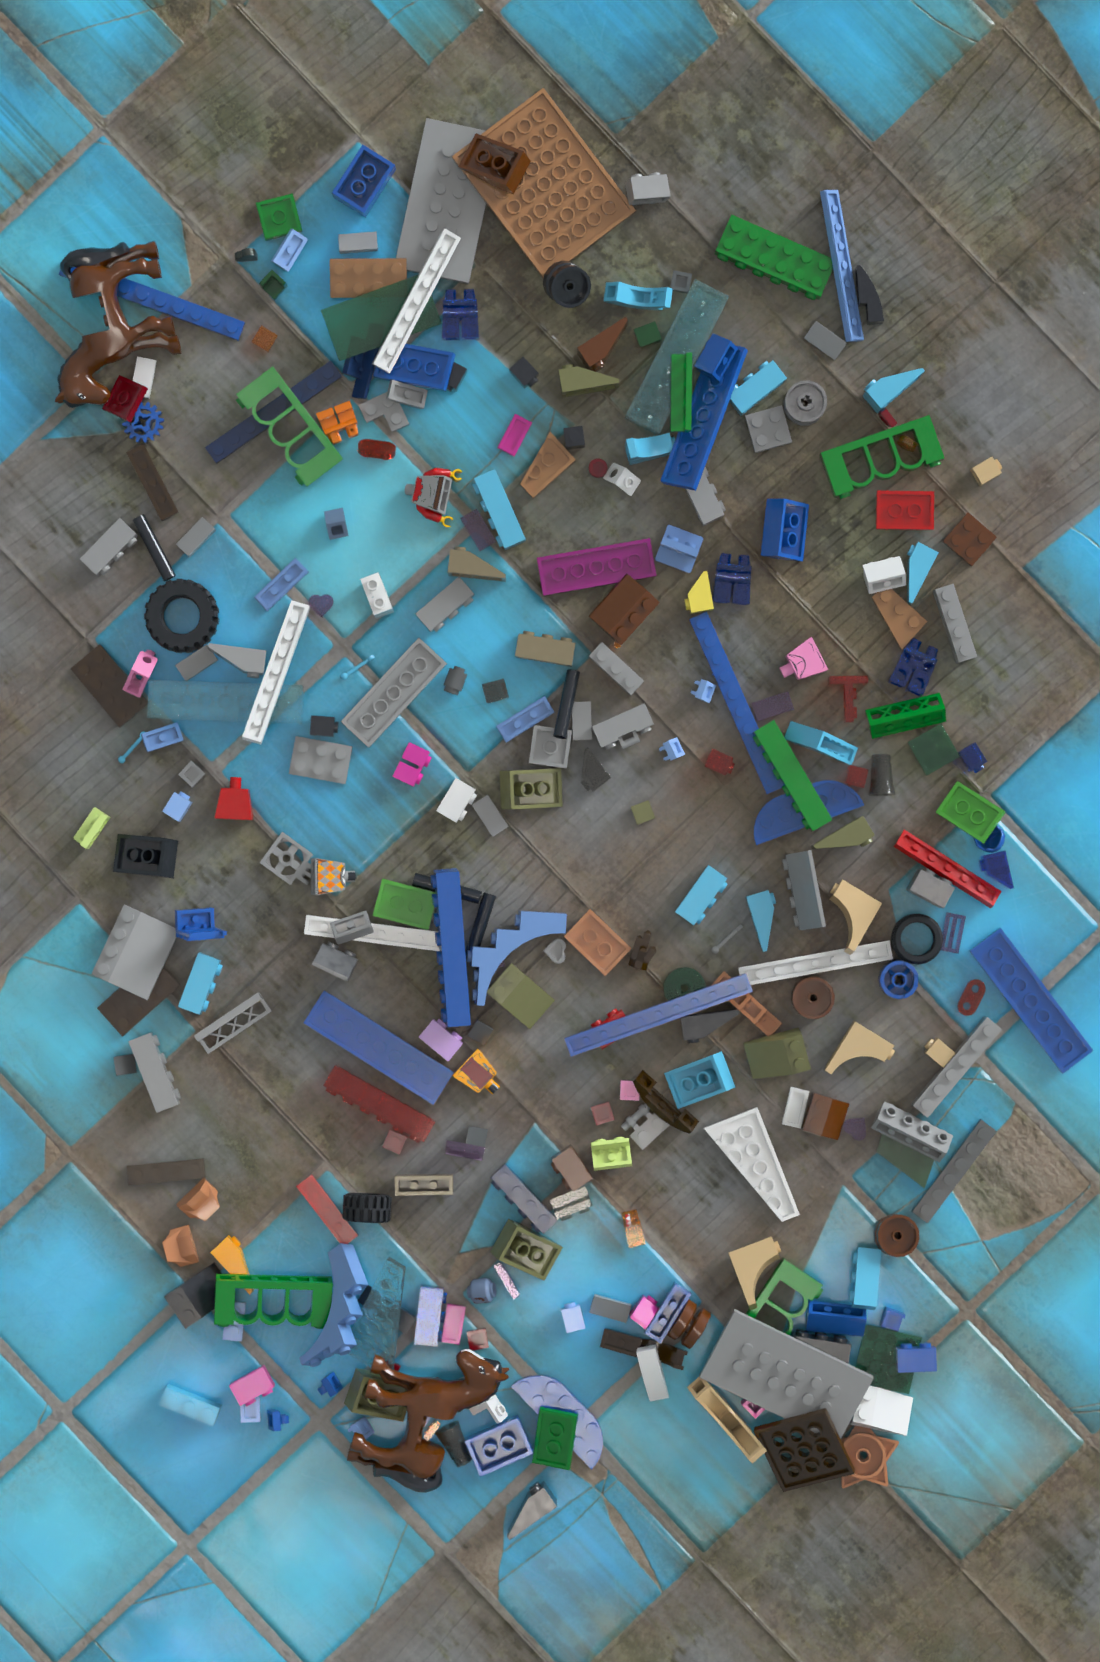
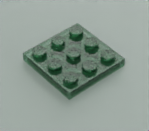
M866 1324L855 1367L873 1375L874 1379L870 1385L909 1394L914 1372H897L895 1347H900L902 1343H911L912 1346H919L922 1337Z

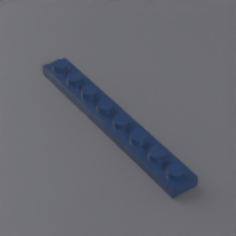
M329 361L290 389L303 405L342 378L332 361ZM281 394L258 410L256 414L261 420L271 421L292 406V404L284 394ZM251 415L205 448L217 464L267 430L269 425L260 424Z

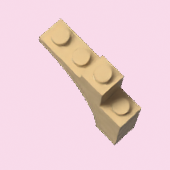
M699 1376L687 1387L695 1399L717 1421L752 1464L767 1451L747 1423L708 1381Z

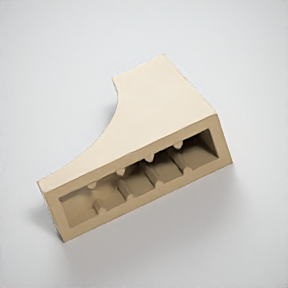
M842 880L839 884L835 883L830 890L832 896L829 900L841 909L846 918L849 935L844 952L851 955L856 950L882 903Z
M853 1021L823 1070L832 1075L834 1070L843 1062L860 1056L874 1057L885 1062L886 1059L890 1060L895 1052L893 1050L894 1045L856 1021Z
M772 1237L729 1252L750 1310L757 1308L755 1288L758 1278L768 1265L780 1259L778 1254L781 1252L778 1241H773Z

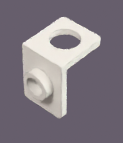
M616 463L611 464L603 479L617 485L630 496H632L641 482L627 468ZM618 469L617 474L611 478V473Z

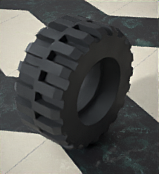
M189 579L166 581V584L159 585L156 588L157 590L150 594V599L145 605L146 613H144L146 628L153 640L163 648L176 653H191L194 650H199L206 643L208 644L213 634H216L217 624H219V608L210 592L201 584ZM175 599H189L199 609V623L189 633H174L165 623V609Z

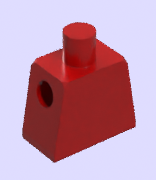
M230 777V788H221L215 819L253 820L250 790L241 789L242 777Z

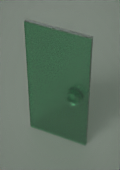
M418 275L321 310L339 361L382 346ZM432 295L410 335L442 324Z

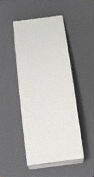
M656 1344L637 1348L636 1353L649 1400L655 1401L669 1398Z

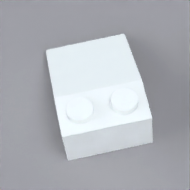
M869 1386L850 1424L907 1436L913 1397Z

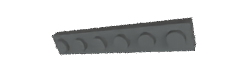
M980 1119L912 1212L928 1223L997 1131Z

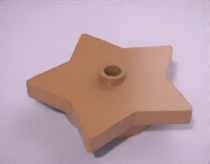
M855 1425L850 1435L841 1439L855 1468L854 1474L841 1477L842 1488L849 1487L863 1480L887 1487L886 1462L898 1446L899 1441L876 1436L872 1429ZM861 1452L867 1453V1457L865 1459L860 1458L859 1455Z

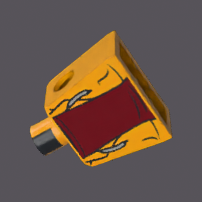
M478 1048L453 1074L454 1078L477 1093L485 1088L493 1095L500 1087L492 1079L497 1074L496 1070Z

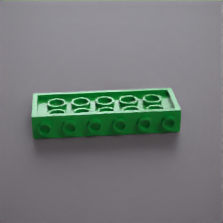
M732 214L715 250V255H717L719 260L724 262L729 260L735 263L734 266L739 269L745 270L747 268L752 270V274L758 277L766 276L770 278V282L776 285L782 283L788 286V290L795 293L800 291L805 294L806 298L811 300L820 299L833 270L830 257Z

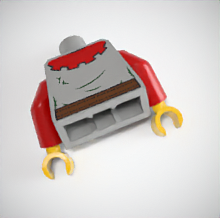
M433 468L425 472L423 476H417L415 485L406 484L405 494L412 496L411 502L416 504V509L426 519L437 523L442 522L444 527H451L445 525L444 521L446 518L451 520L453 518L450 516L442 517V514L445 515L452 480L459 482L462 479L454 476V473H462L460 469H455L451 472L450 469Z

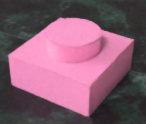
M621 1080L620 1100L639 1101V1094L633 1081Z

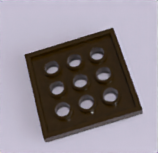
M826 1408L754 1427L753 1432L767 1450L764 1454L783 1492L855 1473V1468ZM817 1428L820 1432L814 1433L810 1429ZM793 1433H800L802 1436L799 1437V1438H797V1437L793 1436L792 1434H793ZM780 1437V1438H782L784 1441H783V1442H778V1441H776L774 1438ZM823 1443V1444H825L827 1447H826V1448H821V1447H819L817 1444ZM806 1448L809 1450V1452L804 1453L799 1449ZM782 1453H789L791 1457H785ZM825 1459H832L834 1463H828ZM813 1463L817 1467L811 1468L807 1466V1464ZM796 1468L798 1472L794 1473L789 1469Z

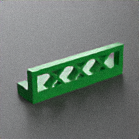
M692 352L671 354L670 432H690L692 421Z
M940 693L865 710L872 739L947 722L946 710ZM931 701H938V705H928ZM910 706H919L917 710L909 709ZM896 709L901 711L899 714L895 715L890 713L892 710ZM875 714L882 715L881 718L873 720L871 715Z

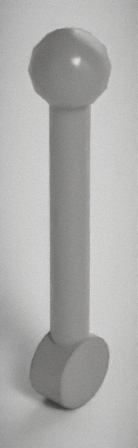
M740 924L720 944L714 946L712 953L717 954L719 949L741 930L743 926Z

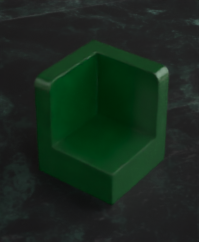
M273 270L259 283L260 287L274 300L288 287L286 282Z
M655 321L633 329L634 336L636 335L640 347L651 343L655 345L662 341Z

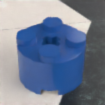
M891 961L884 965L879 973V987L883 993L891 998H907L918 987V973L908 962ZM896 975H897V976H900V975L902 976V978H901L902 983H901V984H899V983L895 984V983H894V982H895V978H894V977H895Z

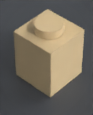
M990 457L973 467L970 471L978 485L982 486L1002 473V466L997 459L994 460L993 457Z
M931 1038L924 1046L926 1048L924 1053L942 1068L956 1054L938 1038L934 1040Z

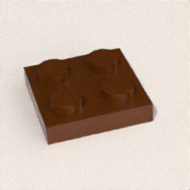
M967 513L943 540V543L972 567L997 537L970 513Z

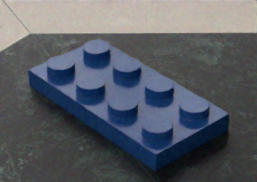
M405 344L391 372L387 373L375 367L373 376L378 379L395 380L409 385L446 391L455 354L453 352Z

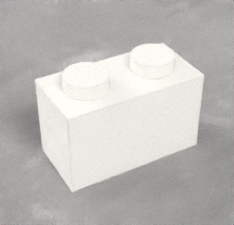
M900 556L863 565V576L869 594L906 585V573Z
M455 778L436 811L456 823L458 820L462 821L467 813L465 810L468 803L472 805L477 796L475 794L476 789Z

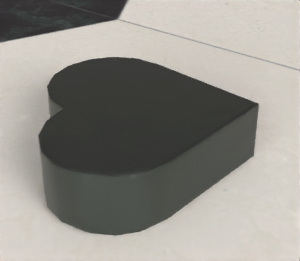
M245 248L235 253V261L237 262L258 260L257 252L253 248Z

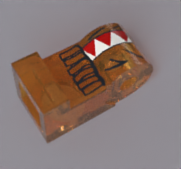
M637 1209L622 1212L629 1248L645 1245Z

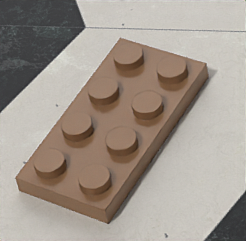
M407 258L330 259L331 298L407 297Z

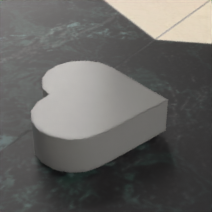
M555 939L543 951L554 963L560 964L564 962L566 957L564 953L566 943L562 939Z

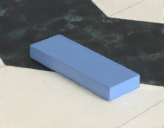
M295 558L254 598L268 612L309 571Z
M544 696L496 727L507 743L555 712Z

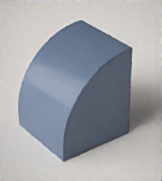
M343 508L324 511L329 539L348 536Z

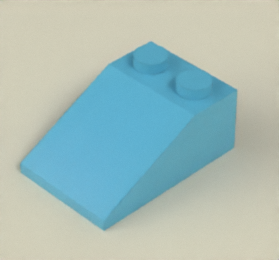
M920 368L880 378L877 382L874 379L864 389L863 398L878 414L881 409L885 408L918 380L925 370Z
M722 1051L664 1073L678 1109L735 1088Z

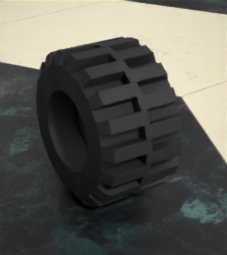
M347 1193L343 1195L342 1218L351 1222L386 1223L391 1220L392 1197L376 1193Z

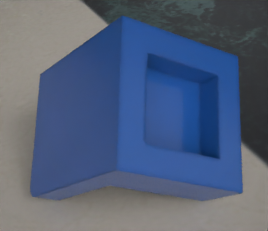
M885 1306L879 1325L882 1328L899 1331L902 1319H905L906 1315L904 1312Z

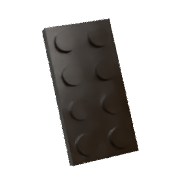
M100 644L71 668L73 673L119 728L149 704L143 695L139 698L122 690L128 677Z
M163 967L148 1000L119 988L97 1009L123 1037L176 990L180 984Z

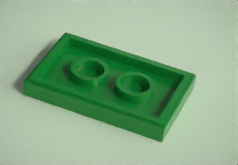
M540 1407L532 1463L570 1470L578 1414Z

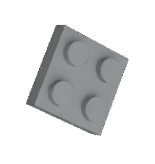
M782 405L745 415L755 453L792 443Z
M534 725L529 763L567 769L572 730H568L566 739H559L553 736L555 728Z

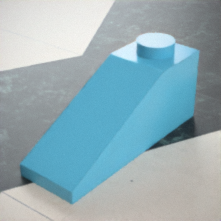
M920 542L916 543L915 546L911 545L907 553L910 556L907 562V603L909 605L913 603L939 553Z
M769 890L746 896L762 952L767 951L774 912L773 904H776L774 894L769 893Z

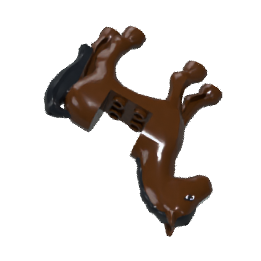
M155 241L142 245L136 244L131 248L126 243L120 242L112 248L89 247L70 251L61 261L60 269L70 281L69 285L73 298L101 293L102 296H99L101 308L104 307L106 315H103L104 323L110 330L82 336V342L78 348L71 353L60 368V373L57 377L60 393L57 395L55 402L59 404L64 402L70 408L82 406L86 403L106 404L111 393L107 387L98 383L92 376L93 373L104 365L117 362L132 352L147 348H164L172 355L182 354L178 336L175 335L171 316L163 319L148 316L141 323L130 327L117 298L118 283L127 276L141 274L148 275L153 279L162 278L158 261L160 257ZM157 331L152 335L142 336L145 333Z
M464 1349L456 1355V1363L463 1372L464 1378L443 1380L438 1377H415L390 1368L383 1357L375 1354L370 1373L379 1374L384 1383L401 1386L406 1392L391 1393L379 1387L375 1380L369 1379L364 1397L374 1399L378 1406L382 1408L390 1406L406 1407L408 1415L405 1435L396 1447L381 1448L368 1442L363 1434L354 1432L347 1461L358 1462L364 1466L373 1465L374 1477H389L416 1492L426 1493L437 1489L442 1485L440 1467L444 1459L445 1450L441 1445L422 1438V1431L427 1417L450 1420L455 1417L457 1412L459 1413L463 1409H470L488 1401L497 1393L500 1383L509 1378L505 1374L509 1368H502L499 1361L481 1357L470 1349Z

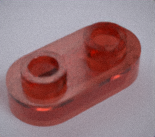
M363 439L358 443V453L367 458L390 460L396 455V446L391 442Z
M973 979L967 983L957 1003V1009L962 1015L970 1016L977 1010L986 991L985 984L981 980ZM974 985L978 986L977 992L972 991ZM965 1002L970 1004V1008L967 1010L963 1008Z

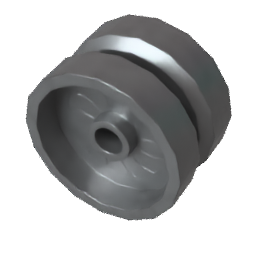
M810 380L793 384L783 402L784 412L787 418L797 425L808 426L816 423L824 414L827 406V396L824 389L819 384ZM802 401H807V402H808L807 407L803 406V403H801V402H802Z

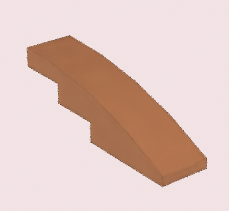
M723 972L713 984L725 981L731 977L726 972ZM749 993L728 1000L767 1036L774 1034L782 1026V1023Z

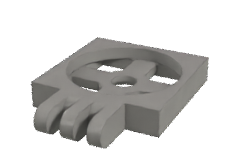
M282 832L260 863L289 885H292L296 878L308 885L309 881L304 876L306 875L311 879V873L308 872L311 869V864L308 861L314 854ZM282 842L292 843L287 851H282L277 847ZM298 849L303 853L302 864L294 860V854ZM271 853L279 858V863L275 868L272 867L270 862ZM284 855L290 856L289 862L283 861ZM285 866H291L296 870L292 875L281 874Z

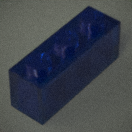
M421 1284L414 1344L437 1347L438 1342H442L443 1331L439 1330L440 1323H444L445 1311H441L442 1304H446L447 1292H444V1287Z

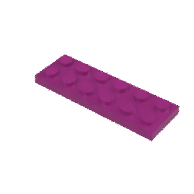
M650 538L537 558L543 596L616 584L626 573L634 580L657 576Z

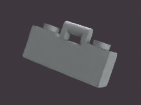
M644 703L594 725L592 729L601 748L605 747L608 750L616 746V742L619 741L622 749H625L640 742L637 732L640 731L641 734L652 730L650 726L654 725ZM632 732L633 737L623 741L622 736Z

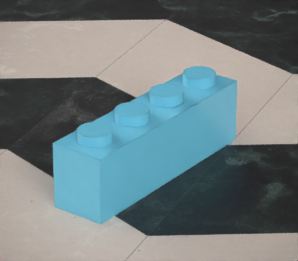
M494 469L475 477V483L472 484L476 495L480 494L483 499L480 502L483 511H488L491 517L487 520L491 529H496L498 536L495 538L499 547L503 546L507 550L525 542V536L496 470Z

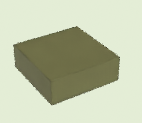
M649 800L631 806L637 825L655 818Z

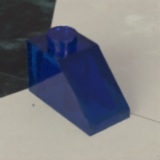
M1006 851L982 855L981 860H979L981 872L984 871L986 876L1007 889L1014 888Z

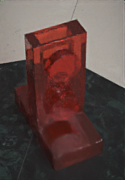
M868 676L828 677V685H844V723H853L854 719L857 718V707H853V699L857 698L856 688H853V685L868 684Z

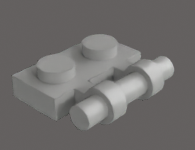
M641 1104L638 1110L631 1117L628 1116L621 1125L625 1131L630 1127L635 1130L629 1136L642 1150L670 1126L655 1113L651 1114L649 1112L650 1108L646 1104ZM645 1115L648 1119L639 1126L636 1122Z

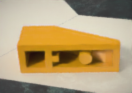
M228 1235L210 1252L230 1274L250 1275L242 1248L240 1247L241 1243L235 1236L231 1238ZM245 1289L249 1295L254 1291V1289Z

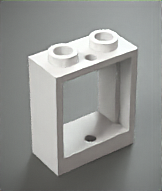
M379 573L360 579L375 618L378 619L393 613L394 610Z

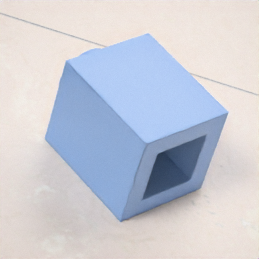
M182 791L179 794L174 792L162 812L181 822L193 802L189 801L190 796Z
M575 1302L564 1304L561 1312L566 1332L585 1329L580 1304H575Z

